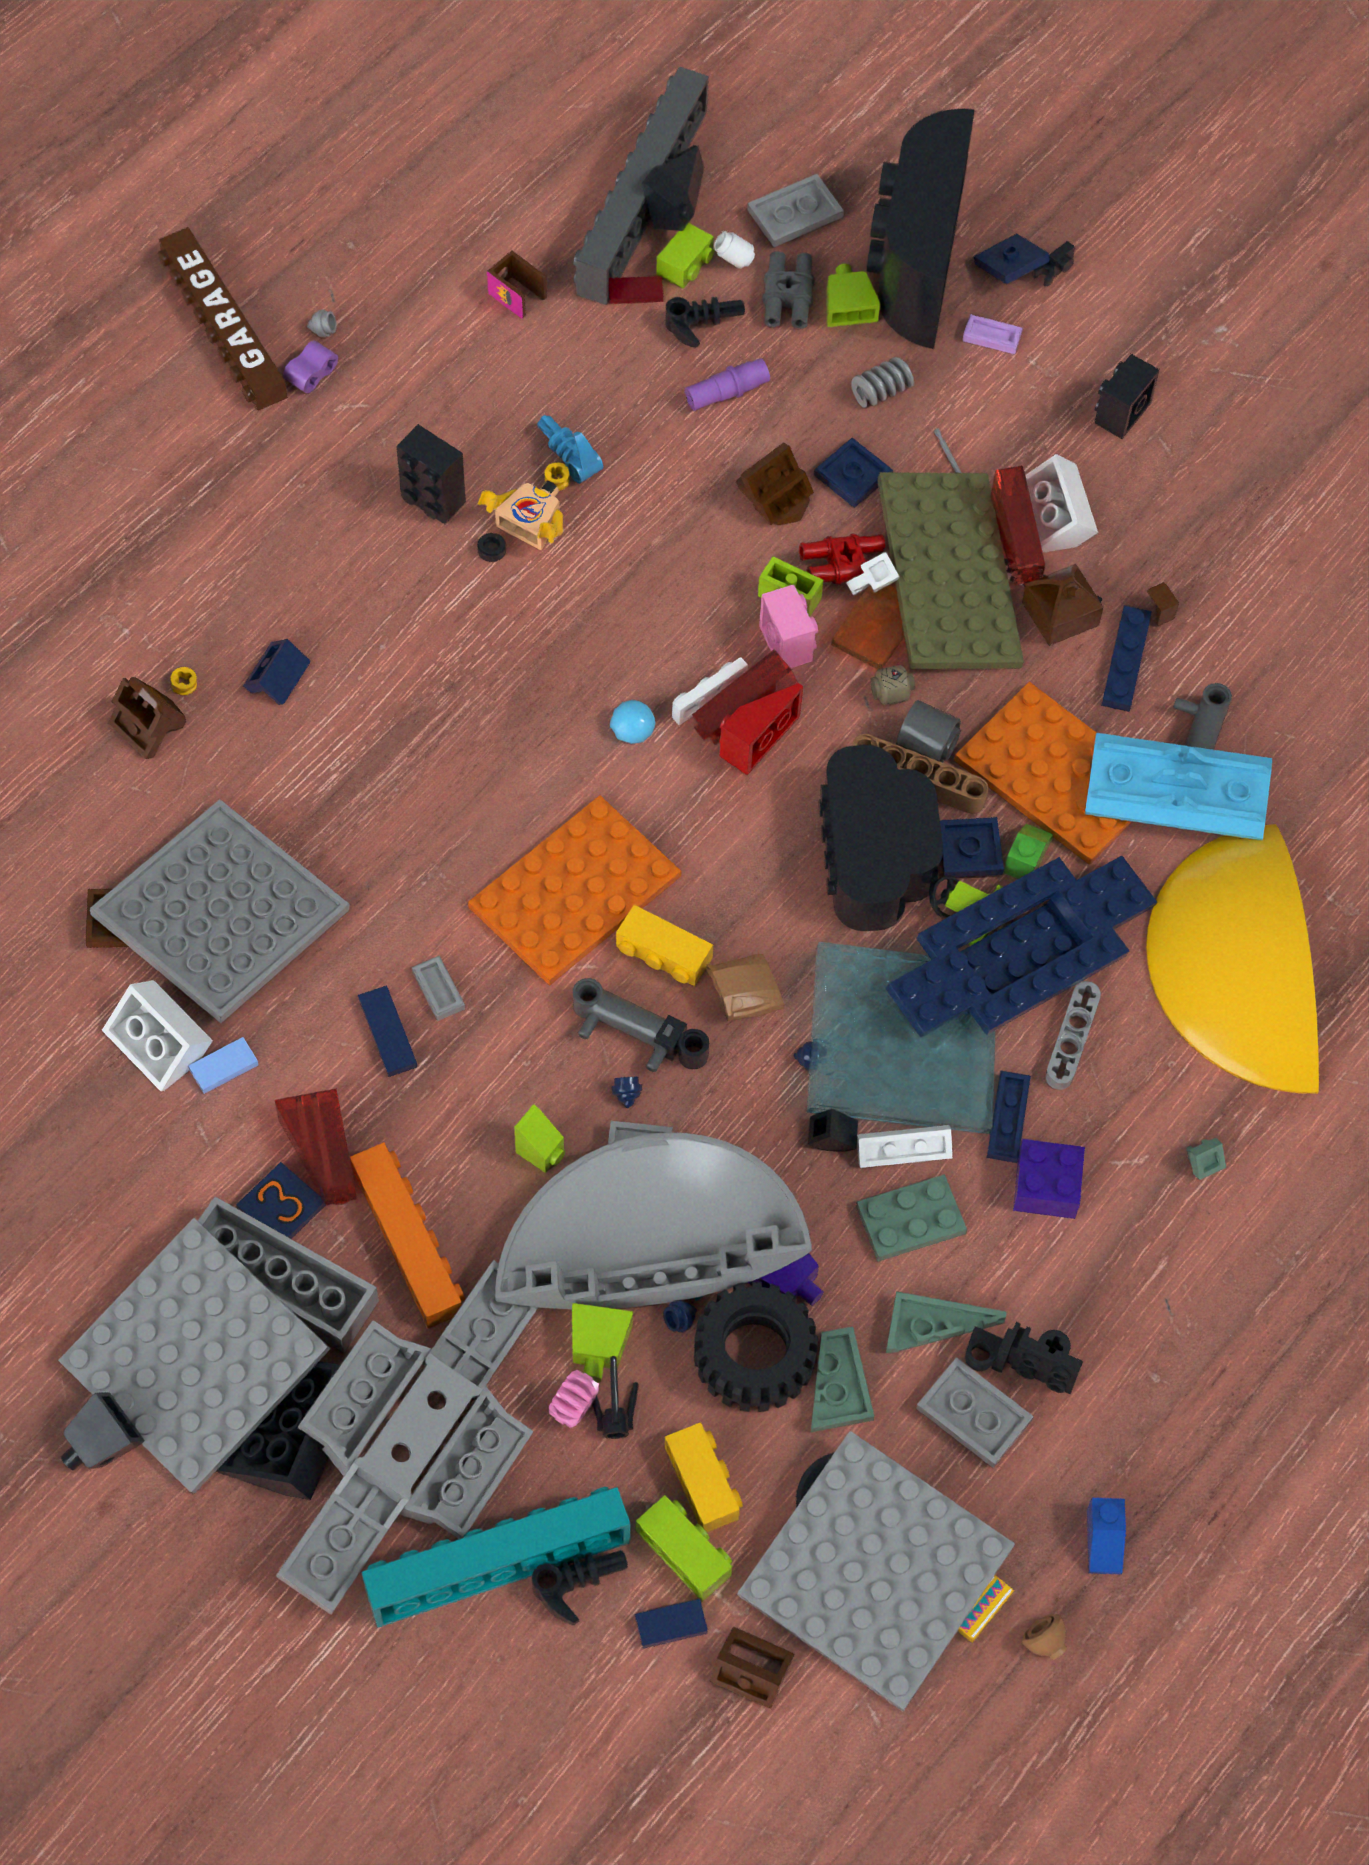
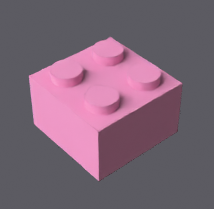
M794 584L764 593L761 596L759 626L780 672L812 662L813 651L816 649L815 634L818 633L817 623L814 617H809L806 611L807 603L803 594H798Z

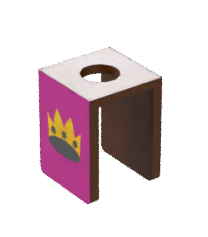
M511 250L487 271L488 294L517 316L524 318L526 316L525 295L508 281L514 278L544 300L547 298V277ZM505 268L503 275L499 276L500 271Z

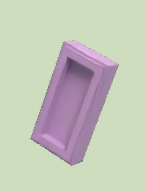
M970 314L962 341L1015 354L1023 328Z

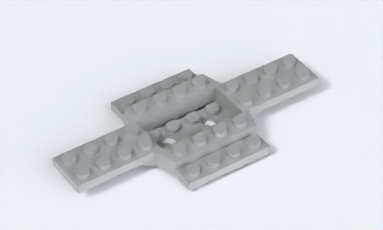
M495 1260L491 1262L433 1348L400 1339L372 1320L298 1426L299 1429L325 1446L323 1448L324 1452L344 1477L285 1561L276 1577L329 1614H332L398 1515L428 1524L435 1522L458 1539L464 1538L463 1535L468 1532L534 1432L509 1415L486 1387L492 1375L538 1309V1307L496 1301V1278L499 1263ZM421 1364L424 1365L425 1369L365 1456L358 1457ZM438 1392L444 1396L445 1406L442 1409L437 1410L429 1406L427 1397L430 1393ZM473 1399L474 1403L472 1404V1406L470 1407V1409L468 1410V1412L466 1413V1415L464 1416L456 1430L453 1432V1434L451 1435V1437L449 1438V1440L447 1441V1443L445 1444V1446L443 1447V1449L441 1450V1452L439 1453V1455L437 1456L429 1470L426 1472V1474L424 1475V1477L422 1478L414 1492L411 1493V1487L413 1486L419 1475L422 1473V1471L424 1470V1468L426 1467V1465L428 1464V1462L430 1461V1459L432 1458V1456L434 1455V1453L436 1452L444 1438L447 1436V1434L449 1433V1431L451 1430V1428L453 1427V1425L455 1424V1422L457 1421V1419L459 1418V1416L461 1415L469 1401ZM398 1444L406 1446L410 1453L409 1459L405 1462L395 1461L391 1455L393 1446Z

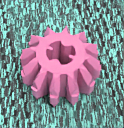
M579 1370L571 1372L549 1405V1414L562 1425L565 1424L570 1428L576 1426L595 1400L599 1392V1384L586 1373H582Z

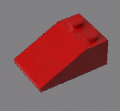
M797 683L739 706L733 714H727L720 724V757L748 775L800 718L803 685Z

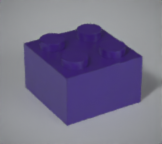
M1022 1139L1017 1162L1013 1211L1075 1219L1081 1199L1085 1147Z

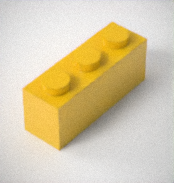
M633 905L616 932V947L622 953L644 960L649 967L655 970L661 969L671 974L680 983H689L695 986L713 957V944L636 905Z
M700 1422L665 1436L664 1448L697 1523L706 1532H710L739 1520V1508L743 1507L737 1489L731 1490L726 1480L730 1478L724 1460L718 1461L714 1453V1449H717L711 1431L705 1432Z

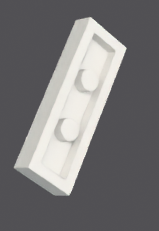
M741 657L733 663L728 662L721 667L718 673L710 678L705 677L688 693L683 692L678 695L672 704V718L674 721L681 725L747 680L748 664Z
M949 1125L857 1134L858 1164L860 1168L953 1158L951 1128Z

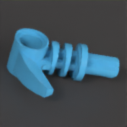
M544 415L537 422L538 428L549 439L548 447L562 458L569 469V475L576 483L581 484L603 469V462L600 456L581 432L573 434L568 427L561 428L551 416Z

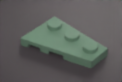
M853 1326L822 1332L811 1432L874 1421L875 1416Z

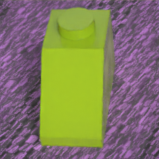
M533 1104L514 1127L515 1150L518 1155L546 1173L552 1165L554 1167L557 1166L565 1155L564 1137L543 1112Z

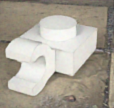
M884 552L860 565L864 573L849 580L847 584L854 596L870 585L873 591L876 592L897 581L899 575L887 553Z

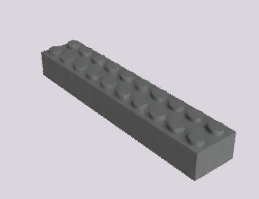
M679 66L675 75L669 77L665 94L659 96L655 113H651L647 119L645 132H640L638 135L636 149L628 154L624 171H619L614 190L608 192L603 211L599 210L597 212L594 228L587 231L582 250H577L573 265L576 266V272L573 282L576 283V295L607 305L609 301V278L614 279L615 277L622 276L651 221L641 183L655 166L666 164V160L677 158L679 153L689 148L707 113L709 76Z

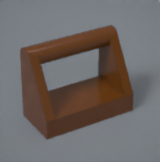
M733 1626L716 1659L709 1681L771 1709L795 1653ZM734 1642L782 1662L778 1674L730 1654Z

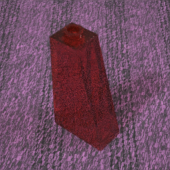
M1022 465L995 470L991 499L996 513L1000 539L1014 585H1026L1028 582L1043 577L1045 561L1024 468Z
M774 649L694 712L692 716L697 723L694 729L703 740L709 738L714 745H717L721 737L720 724L725 716L729 713L733 714L739 706L797 684L798 681L792 669Z
M337 1088L276 1099L275 1105L279 1122L325 1205H343L351 1200H357Z

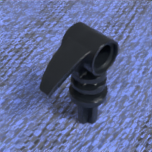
M674 297L666 303L665 326L679 341L696 348L700 345V341L689 328L690 325L697 326L700 320L705 325L708 324V319H711L715 325L720 324V318L744 315L745 305L742 300L718 302L717 297H711L710 304H707V301L704 299L701 300V305H698L696 301H692V306H690L686 299Z
M616 1551L593 1558L591 1552L584 1556L585 1561L579 1562L575 1558L573 1559L574 1564L570 1566L565 1561L562 1562L563 1568L560 1569L550 1563L541 1564L532 1574L533 1593L555 1617L574 1626L579 1622V1618L564 1602L563 1595L574 1591L573 1585L579 1584L581 1588H584L585 1582L590 1580L592 1585L597 1586L600 1585L599 1577L626 1570L628 1563L623 1551ZM544 1577H551L556 1581V1584L552 1588L545 1589L538 1582Z

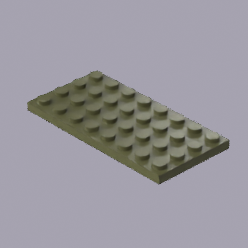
M880 472L877 480L891 561L899 575L895 585L910 669L1021 668L1024 660L988 473Z

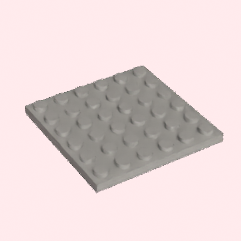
M219 799L90 908V914L216 1020L222 1023L349 911L350 904Z
M193 1218L58 1361L92 1395L110 1392L145 1440L142 1444L191 1493L195 1494L331 1348L198 1220Z
M849 1431L737 1595L904 1712L1013 1549L1015 1543L868 1442Z

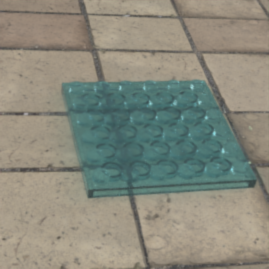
M818 942L816 947L807 1113L818 1114L832 1108L849 1117L926 1127L949 1125L951 1130L990 1134L993 1126L995 1031L986 1035L971 1014L967 1016L962 1014L920 1038L887 992L886 987L890 982L929 962L931 958L928 955Z

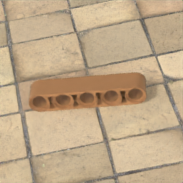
M861 734L853 740L852 746L873 745L886 750L894 758L898 769H912L926 775L935 786L938 802L971 814L978 813L985 807L988 785L981 777L869 734ZM941 783H949L951 786H944ZM970 793H974V794H977L978 796H977V797H973V796H970L969 794H970Z

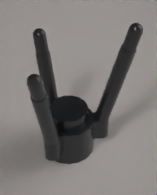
M611 1356V1408L606 1409L605 1415H603L597 1395L592 1405L597 1419V1431H603L604 1438L620 1439L627 1437L629 1430H633V1415L639 1384L637 1382L632 1384L627 1413L625 1414L624 1409L619 1408L617 1359L615 1356Z

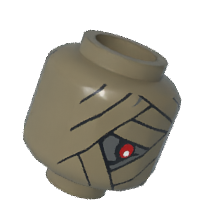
M902 665L880 668L870 680L874 699L879 700L883 705L906 702L910 698L911 690H915L913 674L907 673Z

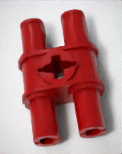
M853 533L850 536L836 538L826 536L823 541L800 543L799 556L802 561L825 558L828 561L827 565L808 566L806 572L823 579V582L841 585L842 582H848L864 573L860 565L870 560H866L863 554L883 552L885 540L882 534L859 537V535Z

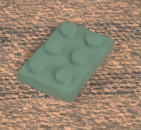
M945 1174L863 1199L856 1203V1208L878 1262L965 1235L967 1232L966 1225Z

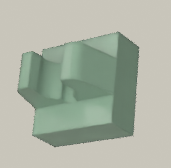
M1217 1138L1212 1140L1203 1139L1201 1140V1145L1194 1148L1192 1146L1186 1148L1193 1174L1199 1180L1226 1168L1223 1144Z

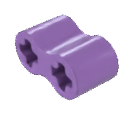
M313 340L307 344L298 357L292 359L287 364L283 372V378L303 392L310 393L323 377L329 375L334 370L338 362V355Z

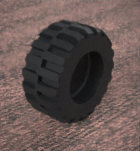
M752 1282V1286L744 1288V1284L740 1283L733 1285V1292L728 1293L725 1289L718 1293L716 1302L709 1301L704 1307V1315L699 1316L694 1340L695 1366L698 1367V1376L701 1382L708 1383V1391L714 1397H717L719 1394L722 1395V1403L729 1407L733 1403L740 1404V1410L747 1412L750 1411V1406H756L759 1412L769 1411V1405L773 1403L777 1408L786 1405L789 1396L795 1399L801 1393L802 1385L806 1386L811 1378L818 1347V1336L815 1335L816 1325L813 1318H808L809 1310L805 1304L800 1303L797 1305L796 1296L790 1291H787L785 1295L780 1293V1286L771 1284L770 1288L761 1287L762 1282ZM762 1325L772 1329L783 1339L786 1345L785 1356L771 1367L749 1369L739 1365L728 1355L725 1350L726 1338L734 1330L742 1326Z

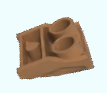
M754 954L716 965L707 964V973L713 979V985L720 996V1002L723 1003L727 1021L759 1017L784 1008L779 988L763 954Z

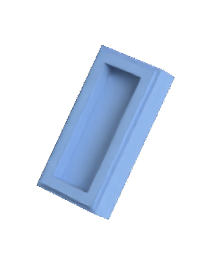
M244 1037L188 1066L202 1092L205 1094L255 1068L259 1064Z

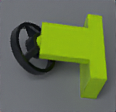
M945 876L938 878L932 884L929 899L935 913L942 918H947L951 915L942 912L938 905L944 904L945 907L957 913L989 894L954 877ZM943 880H947V889H944L941 893V898L936 900L937 886ZM997 885L995 891L1003 888V886ZM989 932L973 940L969 945L971 946L988 936Z

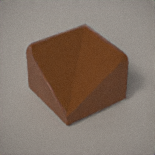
M1163 582L1148 589L1147 593L1156 604L1157 626L1174 620L1179 601L1166 583Z

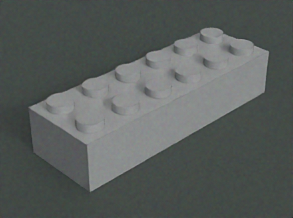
M217 1197L213 1198L198 1220L322 1341L345 1353L379 1302L377 1287Z

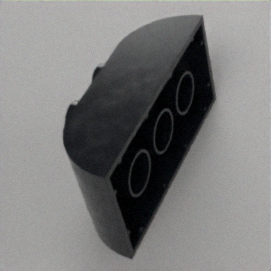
M975 109L939 111L921 119L911 127L903 138L898 163L883 162L879 195L891 196V199L880 197L879 203L875 204L870 237L881 238L884 241L871 239L866 272L880 274L878 299L881 313L890 327L900 336L912 343L931 349L935 347L965 181Z

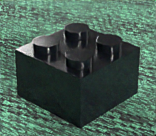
M1133 354L1125 362L1120 361L1113 372V377L1110 380L1106 379L1099 388L1098 394L1100 399L1094 408L1097 412L1094 423L1123 439L1152 403L1159 369Z

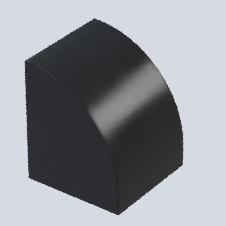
M832 1108L812 1115L809 1121L808 1145L817 1149L834 1152L857 1149L858 1120Z

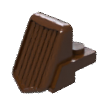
M784 442L743 472L736 481L739 490L753 503L754 508L770 525H784L800 521L810 502L809 496L814 493L806 472L798 467L791 447Z
M131 677L130 680L123 678L111 701L116 707L108 724L145 759L154 758L167 731L181 729L186 723L185 715L171 699L136 677Z

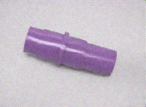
M760 358L736 367L728 366L725 371L686 387L685 395L691 409L695 411L734 396L737 398L742 397L744 392L769 382L770 374L766 363Z

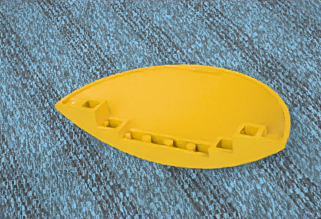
M1276 824L1265 825L1263 840L1228 835L1220 836L1193 852L1174 870L1159 892L1156 899L1157 903L1151 911L1147 928L1146 955L1150 980L1156 997L1164 1013L1179 1034L1204 1058L1220 1069L1258 1086L1292 1093L1318 1094V1029L1312 959L1301 894L1286 843Z

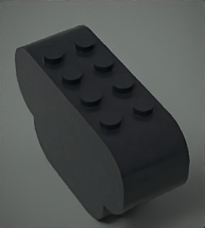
M873 745L844 747L835 752L828 761L825 784L820 785L821 799L818 801L819 817H823L821 839L822 843L826 844L824 867L828 869L829 875L826 879L827 895H833L835 913L839 920L847 927L858 931L885 930L899 922L904 914L907 902H916L928 897L932 884L938 879V869L943 854V842L937 793L934 784L926 775L912 769H898L894 758L880 747Z

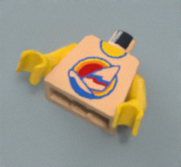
M546 481L540 489L525 483L519 489H514L501 495H496L488 490L482 491L478 505H486V511L489 513L496 509V527L539 550L544 548L547 540L553 543L554 538L563 533V513L559 510V500L555 497L559 489L550 481Z

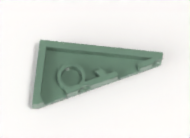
M896 1291L886 1353L891 1354L971 1333L975 1326L986 1329L1004 1324L1007 1312Z

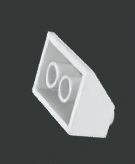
M1055 454L1013 483L1034 552L1044 553L1074 548L1098 533L1075 463Z
M154 980L130 984L102 1029L160 1091H165L190 1071L188 1065L202 1059L213 1041Z

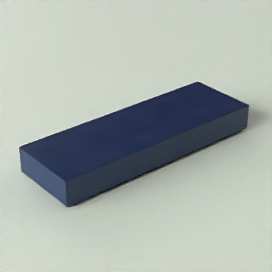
M387 985L359 994L360 1005L388 1077L417 1068V1061Z
M1000 1071L986 1158L1012 1163L1018 1162L1031 1079L1030 1075Z

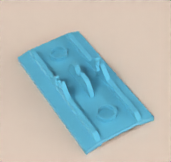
M1096 733L1085 814L1263 840L1272 758Z

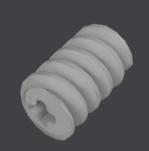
M893 357L889 362L885 361L880 366L871 368V371L866 370L861 375L853 377L851 388L858 403L863 408H866L867 401L872 406H875L878 401L877 397L879 400L885 401L887 399L886 393L893 397L896 395V389L899 392H903L905 384L910 388L913 387L914 378L907 363L899 357Z

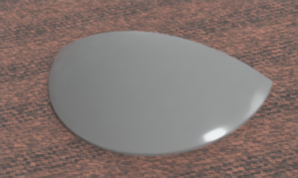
M689 1133L640 1135L605 1145L582 1156L552 1177L534 1195L516 1220L505 1242L498 1266L495 1299L498 1302L540 1308L572 1309V1303L615 1309L664 1304L676 1300L696 1298L733 1288V1285L744 1284L756 1280L800 1259L812 1251L810 1233L803 1212L788 1186L768 1165L753 1154L723 1140L704 1135Z

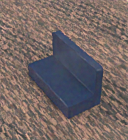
M288 639L271 642L243 687L250 693L264 691L278 705H282L286 702L307 669L310 660Z

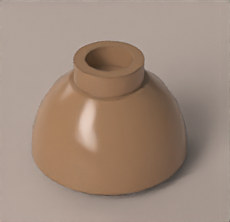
M1049 1614L1038 1619L1025 1631L1022 1644L1035 1654L1049 1656L1051 1660L1059 1658L1067 1650L1064 1644L1066 1628L1061 1616Z

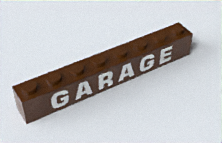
M189 227L160 238L161 251H158V256L162 265L169 267L170 276L175 286H181L182 296L186 304H192L194 307L193 312L199 324L205 325L206 335L211 344L216 343L218 346L217 351L222 362H228L233 380L236 383H241L246 401L248 403L252 402L257 411L287 399L284 378Z

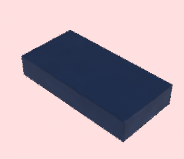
M700 1599L635 1614L643 1649L708 1634Z

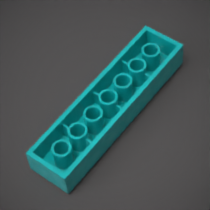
M601 1487L592 1491L588 1497L579 1500L577 1497L568 1498L561 1501L558 1507L549 1510L538 1508L529 1512L525 1518L516 1521L513 1518L505 1519L498 1522L495 1528L486 1531L475 1529L464 1534L462 1539L453 1542L449 1539L441 1540L431 1546L432 1549L420 1553L418 1550L408 1551L400 1555L399 1560L389 1563L378 1561L369 1565L367 1570L362 1571V1577L376 1626L379 1628L531 1577L534 1570L541 1564L550 1563L561 1567L562 1562L566 1561L567 1564L573 1563L575 1558L578 1560L585 1559L586 1553L591 1552L592 1556L630 1544V1521L618 1487L612 1489Z

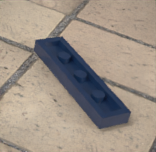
M1124 605L1101 706L1130 712L1152 611Z

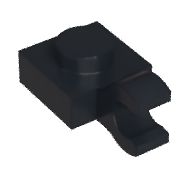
M1067 240L1049 254L1050 261L1034 270L1033 277L1036 279L1039 275H1046L1043 286L1051 285L1054 277L1061 272L1068 271L1073 265L1075 246Z

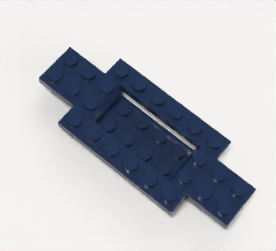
M1123 856L1114 859L1076 880L1061 858L1058 857L920 932L916 939L931 960L890 982L886 990L920 1038L962 1014L965 1016L971 1014L984 1033L988 1035L1126 957L1130 950L1114 929L1152 909L1157 901ZM1049 899L1048 903L959 952L958 949Z

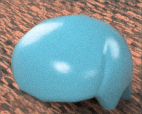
M637 700L622 702L614 709L610 720V728H612L618 740L635 744L644 742L652 735L656 722L651 709L646 704Z

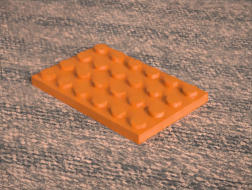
M1028 682L955 754L954 761L969 773L984 779L991 790L1043 830L1054 834L1053 837L1089 865L1133 822L1085 814L1097 732L1031 682Z
M599 795L469 900L468 907L550 986L620 927L633 905L643 909L681 877L682 871Z

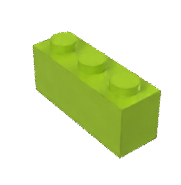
M664 1495L636 1520L635 1531L703 1602L731 1577L732 1560L722 1548L716 1549L708 1541L710 1537L698 1523L693 1525L685 1517L687 1512L677 1500L671 1502Z

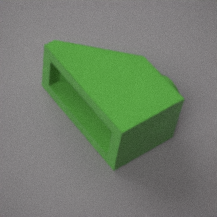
M1026 823L1018 832L1007 855L1004 873L1019 879L1038 869L1054 834Z

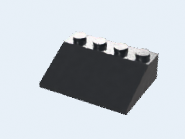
M319 1361L216 1471L285 1496L311 1500L329 1457L323 1450L325 1446L299 1429L298 1426L341 1365Z

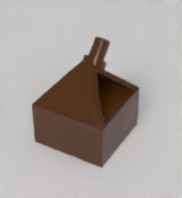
M1077 564L1026 583L1022 599L1024 607L1049 646L1098 627L1104 608Z

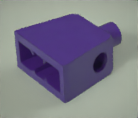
M809 1253L777 1271L748 1282L751 1285L752 1282H762L761 1287L770 1288L771 1284L780 1286V1293L785 1295L787 1291H790L796 1298L800 1296L811 1306L816 1304L824 1293L813 1283L818 1276L819 1266Z

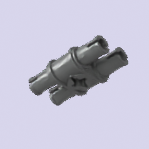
M779 251L772 252L770 254L769 270L764 275L765 293L762 296V301L765 305L764 323L769 327L779 326L782 308H791L792 326L797 329L806 328L809 308L814 302L812 288L815 284V278L812 275V256L808 253L798 254L796 271L791 272L785 271V254Z

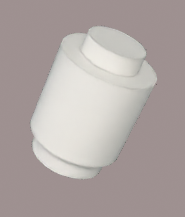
M723 231L714 243L713 248L717 251V255L739 269L749 266L755 257L754 246L733 232Z

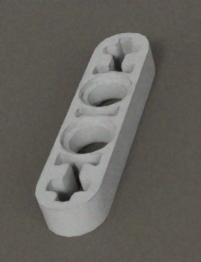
M1080 982L1074 988L1046 1071V1081L1054 1089H1066L1073 1081L1101 996L1099 987L1092 982ZM1088 992L1090 993V998L1084 1009L1080 1005L1084 993ZM1079 1016L1085 1020L1086 1026L1075 1028L1070 1024L1069 1019ZM1064 1042H1071L1077 1047V1052L1066 1054L1061 1050L1060 1046ZM1061 1062L1067 1063L1062 1079L1056 1078Z

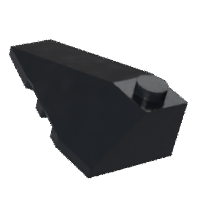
M693 145L682 151L675 159L666 160L664 165L655 166L641 183L654 229L683 231L693 218L704 172V165L698 145Z

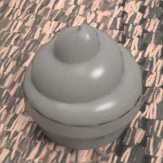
M318 310L313 314L312 319L308 321L307 327L319 337H329L331 333L336 332V318L331 311Z

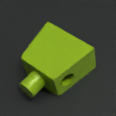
M847 263L838 265L835 269L836 274L828 276L827 327L878 322L880 302L867 273L864 271L852 272L851 265Z
M572 1303L573 1363L584 1365L583 1373L591 1376L597 1383L602 1381L603 1369H610L611 1356L616 1357L618 1368L632 1329L633 1311Z

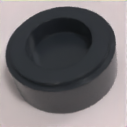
M487 533L478 540V554L483 560L496 562L505 556L506 542L501 535Z

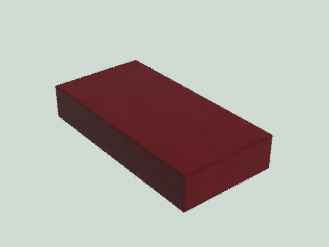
M662 276L609 278V304L664 302Z

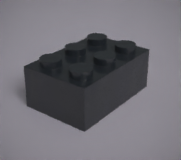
M417 424L396 446L401 496L408 504L416 505L422 509L431 519H437L446 524L466 503L463 453Z

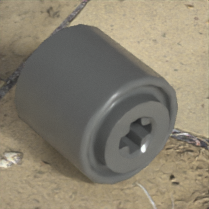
M917 700L912 705L902 724L896 745L944 763V761L950 758L959 740L961 720Z

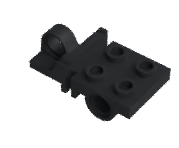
M1017 1321L1013 1330L1007 1329L1004 1338L979 1327H974L965 1353V1360L970 1368L976 1371H984L992 1366L993 1370L1002 1373L1007 1362L1012 1365L1011 1368L1015 1369L1020 1376L1030 1380L1035 1378L1046 1383L1049 1389L1055 1392L1071 1394L1083 1361L1069 1355L1071 1343L1065 1333L1059 1330H1048L1037 1341L1028 1337L1031 1328L1027 1326L1024 1329L1020 1327L1021 1323ZM974 1348H979L988 1352L989 1358L984 1361L976 1360L971 1351Z

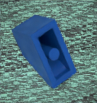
M1091 1498L1087 1508L1089 1574L1122 1575L1126 1536L1125 1499Z

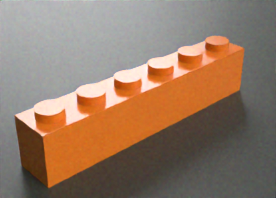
M383 1142L350 1156L351 1169L427 1329L454 1318L462 1306V1302L465 1301V1296L459 1283L453 1285L449 1277L452 1274V1270L445 1256L440 1258L436 1250L439 1247V1243L432 1229L427 1231L423 1223L426 1220V1216L420 1203H413L410 1196L414 1194L407 1176L401 1178L398 1169L401 1168L395 1151L389 1152Z

